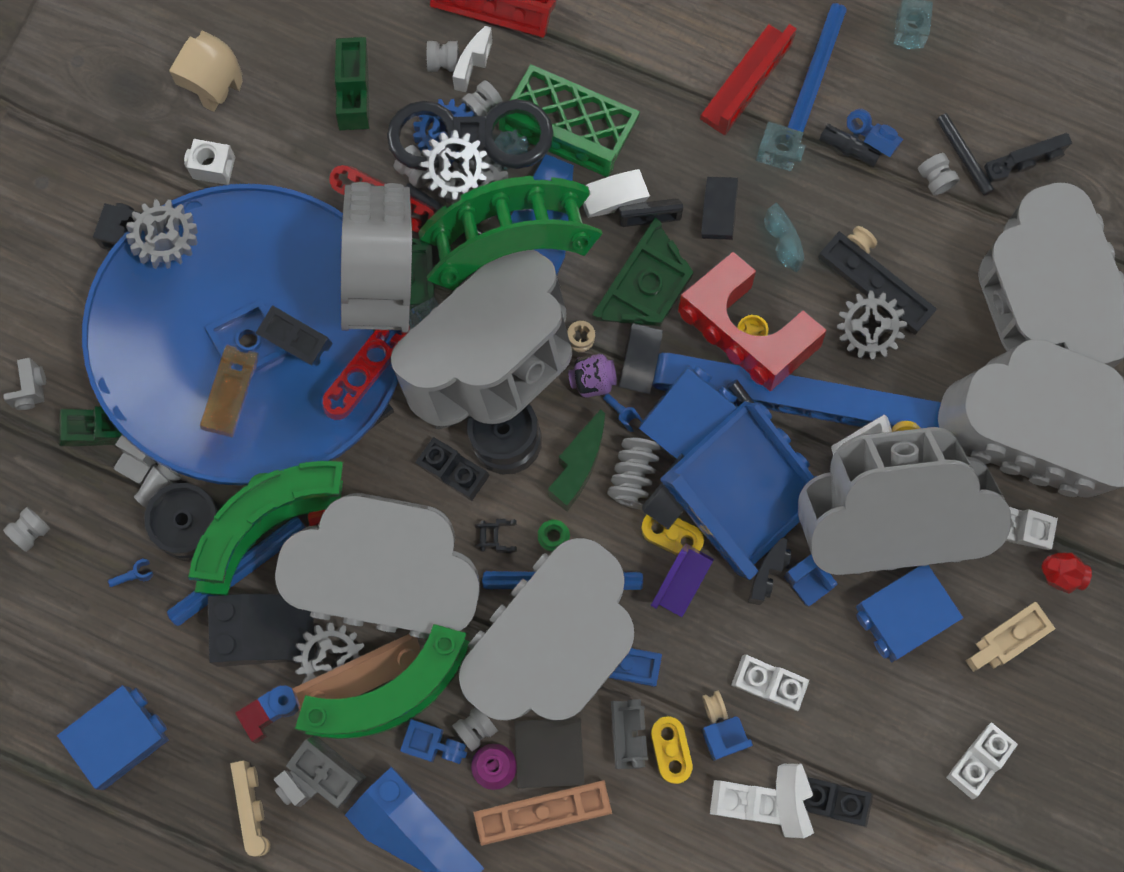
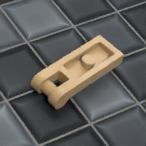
M247 761L230 763L245 851L250 856H264L269 852L271 844L266 837L262 836L260 821L264 820V810L261 800L256 801L254 787L259 785L256 768L250 767V762Z

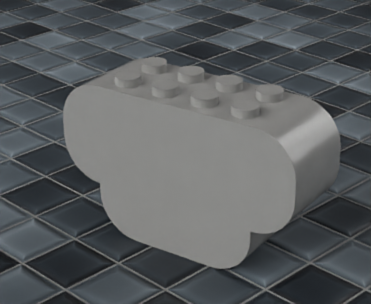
M355 182L351 185H345L341 248V330L379 329L408 332L412 263L410 187H404L398 183L371 186V184L366 182Z
M1053 183L1029 192L1007 221L1003 233L997 238L981 261L978 272L979 282L1000 340L1006 351L1025 341L1041 339L1114 368L1124 359V274L1118 271L1114 260L1115 251L1112 244L1106 240L1103 232L1104 223L1102 217L1096 213L1088 195L1077 186L1068 183Z
M526 250L512 253L487 263L477 269L467 281L457 287L438 307H435L418 325L410 329L397 343L391 356L392 367L410 409L427 423L436 426L453 425L468 416L482 423H502L512 419L566 369L572 357V348L565 326L567 313L555 267L548 258L535 250Z
M1032 339L993 358L986 366L954 382L944 393L938 414L939 428L953 433L964 452L982 461L984 464L992 463L1000 466V470L1007 474H1021L1029 477V481L1036 485H1050L1057 488L1060 494L1068 497H1093L1124 487V379L1114 368L1051 342Z
M938 427L862 435L846 441L834 453L830 472L810 480L802 489L798 499L799 520L814 562L823 571L835 575L861 574L870 571L894 570L903 567L927 566L929 564L982 558L998 550L1004 544L1010 532V508L988 467L976 458L967 457L956 436L950 431Z
M364 493L348 494L334 501L323 513L320 525L306 527L292 535L280 550L275 573L276 585L283 599L298 609L311 611V617L330 620V616L344 617L343 623L355 626H363L364 622L377 624L376 629L386 632H396L397 628L410 630V636L428 639L433 624L457 631L465 628L474 616L479 596L478 571L468 557L453 551L455 543L454 528L443 512L431 506Z
M584 538L571 539L560 544L550 556L544 553L533 566L536 573L528 582L522 579L511 594L514 599L506 608L504 605H501L491 616L490 621L493 625L488 631L484 633L480 630L468 644V647L472 650L465 657L459 673L460 686L467 700L486 716L496 720H511L527 714L532 709L538 715L550 720H564L573 717L588 704L629 653L634 640V625L628 612L618 604L624 589V573L618 560L597 542Z

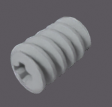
M626 438L622 441L621 445L625 450L620 451L618 454V458L622 462L617 463L614 469L618 474L613 475L611 478V482L615 486L608 488L607 494L624 506L642 510L643 504L638 502V498H648L649 494L642 490L641 487L652 485V481L647 479L645 474H655L656 471L648 463L659 461V457L654 455L652 450H662V446L648 439Z

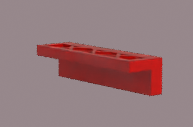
M430 0V7L544 38L547 33L550 14L556 6L557 0Z
M768 24L702 112L700 120L725 136L791 48L797 28L789 24L782 33Z

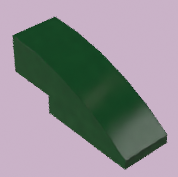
M366 37L336 38L335 86L336 117L339 131L369 129V76Z
M95 406L94 410H60L59 446L115 445L122 435L112 424L101 406Z
M601 409L559 456V465L565 470L547 489L548 496L567 512L583 491L598 459L605 423V413Z

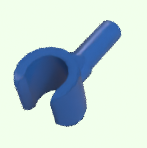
M610 394L604 396V400L619 414V420L629 432H634L629 422L635 418L640 422L643 421L637 411L632 407L625 408Z
M140 559L134 564L133 570L109 579L110 587L134 579H139L143 582L149 581L153 577V572H148L144 575L138 573L140 567L150 564L149 560Z

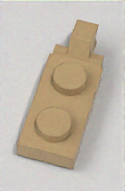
M1035 601L983 636L981 641L976 643L980 651L967 659L966 662L973 672L988 662L994 669L999 665L1005 664L1056 628Z

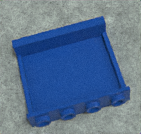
M744 401L671 468L660 481L737 575L750 580L759 572L754 564L800 522L798 515L799 495L804 486L817 476H813L809 471L808 467L810 464L807 459L791 448L789 436L782 429L776 428L771 422L772 415L769 410L760 403L755 404Z

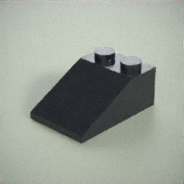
M281 594L208 596L209 663L217 667L294 662L293 657L301 656L302 652L295 647L296 644H305L307 642L303 634L308 632L312 636L314 635V617L310 616L311 611L298 609L290 605L283 599ZM315 643L309 651L308 660L314 659Z

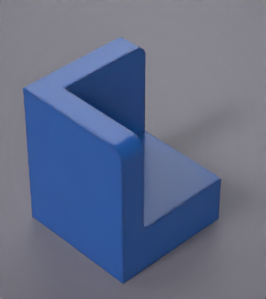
M812 554L789 570L784 576L808 607L838 585L830 573L823 571L816 565Z
M737 716L701 729L713 761L753 746L751 739H747L741 721Z

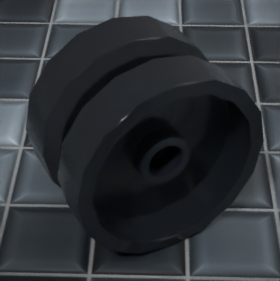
M530 404L515 417L502 423H482L471 416L468 419V437L478 461L487 470L500 475L516 474L527 469L537 459L542 448V434L538 419Z
M173 483L160 489L150 499L145 511V529L150 540L169 556L182 561H189L193 559L202 535L205 534L207 528L214 520V516L221 508L202 488L190 483ZM188 518V522L184 525L183 521Z

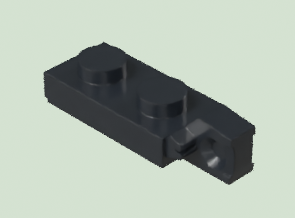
M1064 133L987 162L984 165V169L990 183L1005 180L1011 170L1018 169L1020 173L1035 167L1037 161L1046 159L1047 163L1062 158L1065 155L1064 151L1072 144L1069 134Z

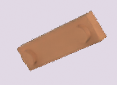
M407 634L292 688L299 711H301L305 695L324 699L350 698L359 696L395 679L409 667L421 652L417 637Z
M603 780L474 812L480 844L483 846L612 814L605 781Z

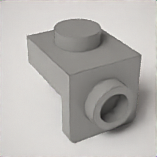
M31 358L17 360L21 390L3 395L4 401L16 410L32 409L35 407V404L45 402L42 385H46L45 372Z
M121 435L115 445L123 454L117 461L114 469L134 482L142 484L156 462L140 452Z
M284 770L274 779L279 786L275 791L286 805L292 802L294 806L301 807L318 793L292 771Z

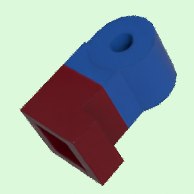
M279 686L235 712L250 740L257 744L267 737L263 728L281 717L293 716L298 712L299 708L292 688Z

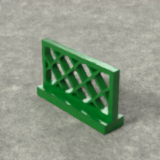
M530 64L510 100H530L538 105L537 97L550 94L554 104L542 107L546 114L558 112L561 122L552 124L554 135L548 152L605 177H609L618 155L639 118L640 111ZM534 76L545 81L547 87L532 91L529 82ZM566 90L572 93L574 99L560 103L556 92ZM594 102L600 106L601 111L587 115L583 104ZM577 106L581 117L567 120L563 110ZM514 113L506 115L499 120V130L535 146L539 142L541 135L540 126L530 116ZM621 114L630 119L627 124L615 127L611 116ZM605 118L609 129L595 132L591 121ZM585 123L589 132L587 135L578 136L572 133L570 127ZM612 135L616 145L613 150L601 146L598 139Z

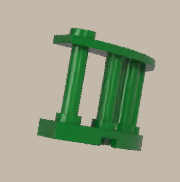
M533 176L495 181L462 194L460 201L448 208L446 206L442 207L418 232L420 240L437 246L440 262L427 275V280L455 290L469 275L487 263L500 257L526 250L557 249L585 256L603 234L601 229L583 224L579 213V208L590 196L589 187L562 178L551 177V181L534 180ZM534 210L536 220L512 223L511 211ZM547 210L565 213L569 221L549 220ZM498 215L500 227L478 235L476 224ZM465 232L467 242L451 252L450 245Z
M343 462L300 463L299 466L281 471L278 469L256 479L230 498L216 513L214 520L207 528L205 534L202 535L195 550L188 575L189 580L197 581L194 592L219 596L228 595L233 576L240 561L259 538L289 519L306 515L310 512L326 510L330 504L340 499L343 480H341Z
M433 624L423 649L409 667L394 680L372 692L343 699H324L305 695L295 729L306 731L305 734L322 738L350 739L377 735L407 723L432 705L457 675L469 649L468 644L470 641L465 640L466 633Z

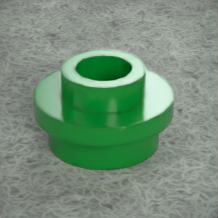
M548 520L538 530L539 544L549 552H553L560 544L570 539L568 527L559 520ZM551 531H556L559 533L560 538L552 542L547 536Z

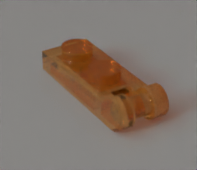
M226 345L200 423L201 430L233 438L253 372L258 363L259 353L253 351L244 353L237 351V347ZM235 363L243 365L242 371L231 369V366Z

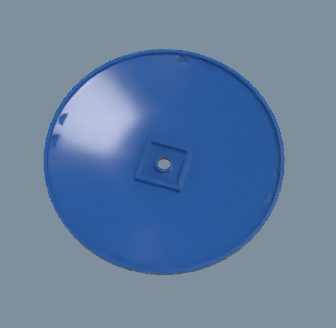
M230 184L206 188L171 200L174 209L182 204L184 206V214L191 212L194 220L193 223L196 224L198 231L195 234L198 243L194 246L189 245L192 250L191 256L181 255L182 264L172 260L171 267L168 269L164 262H160L157 268H153L150 259L143 264L139 258L140 254H132L131 244H128L126 235L130 232L127 231L119 239L99 267L85 304L82 323L84 362L94 393L112 424L140 452L158 464L197 480L226 485H248L251 478L259 473H270L278 469L281 471L299 466L300 463L333 461L359 442L385 411L398 384V379L391 362L346 418L341 420L331 419L323 410V397L326 391L373 334V329L341 330L343 213L310 195L287 188L261 184ZM179 225L178 232L180 237H183L184 229ZM142 230L141 240L145 243L146 234ZM272 305L331 340L333 344L329 351L322 353L320 357L321 363L318 366L307 364L256 334L257 329ZM390 330V335L385 342L390 346V339L396 333L402 335L401 330ZM246 334H252L258 339L252 347H244L239 341ZM372 348L367 353V357L373 362H380L386 356L385 352L380 348ZM353 372L348 376L347 380L351 385L359 387L366 382V377L361 372ZM340 386L343 388V395L337 401L331 399V409L335 410L336 407L344 408L343 399L348 392L343 386Z

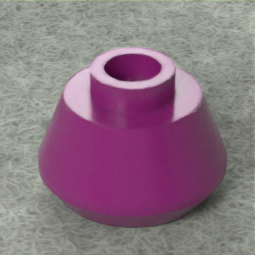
M493 743L481 747L475 753L472 759L471 770L478 784L486 789L497 790L506 787L513 780L517 770L515 756L507 747Z

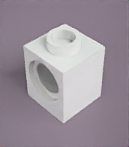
M193 139L191 149H187L185 153L184 165L193 179L229 185L235 155L230 145ZM214 158L211 164L202 165L204 160Z

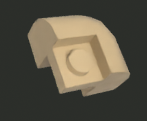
M202 30L196 39L191 36L188 38L169 70L176 85L198 94L203 107L215 112L219 103L222 104L227 98L228 87L240 91L243 82L242 70L231 48L218 37Z

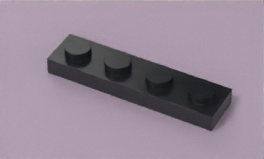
M840 231L818 256L819 259L867 297L869 291H873L877 299H879L882 293H886L887 303L896 299L895 311L903 309L905 312L899 318V321L907 322L906 328L914 335L919 332L937 310L936 307ZM881 307L884 311H886V312L890 315V313H889L886 309H884L883 307Z

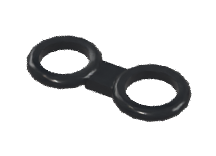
M520 99L503 101L490 109L486 116L454 117L449 109L439 103L419 101L410 103L397 111L389 123L387 141L389 150L398 162L410 169L426 171L427 168L420 167L419 163L427 161L428 157L415 156L407 152L400 143V134L406 122L413 117L430 115L444 123L448 130V139L453 130H457L459 138L465 133H469V142L472 143L479 140L480 144L476 149L486 151L492 161L502 167L521 169L530 167L544 158L551 148L554 132L551 119L541 107L531 101ZM514 113L526 114L533 118L540 126V140L532 150L520 155L507 154L494 143L492 137L494 127L506 115ZM458 144L445 145L451 152H456L463 148V146ZM436 156L434 159V169L439 168V159Z

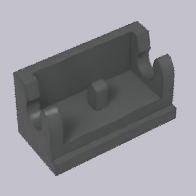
M317 736L306 739L286 765L287 768L336 808L346 803L352 797L351 793L355 788L360 786L366 779L363 773Z

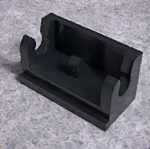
M273 305L256 331L257 335L311 366H318L321 363L320 357L322 353L329 351L333 344L327 336Z

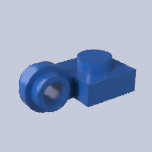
M856 109L847 117V126L851 132L865 136L864 142L888 157L895 153L903 141V138L898 136V132L894 128L878 123L873 126L871 115L864 109ZM856 118L861 119L863 125H859L856 122Z
M412 719L410 720L400 752L430 762H434L437 750L443 751L441 758L458 764L467 755V752L464 751L466 744L448 738L445 745L441 744L440 741L444 730Z

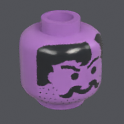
M603 354L577 358L574 363V369L569 370L571 388H577L582 397H593L610 393L612 385L617 384L613 360H608Z

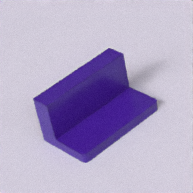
M685 544L655 596L651 607L657 609L661 605L678 616L683 617L714 559Z

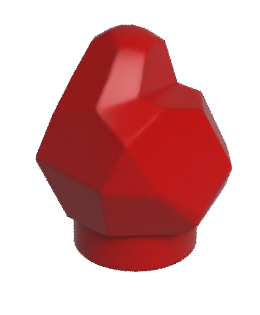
M1073 553L1049 555L1041 565L1047 583L1065 593L1070 594L1076 589L1083 591L1091 581V567L1085 565Z

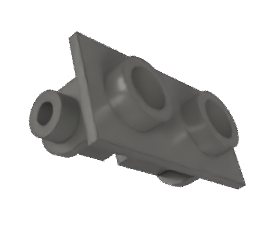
M641 699L611 701L615 769H640L646 767L645 761L648 760L646 736L638 737V730H645V706H641Z

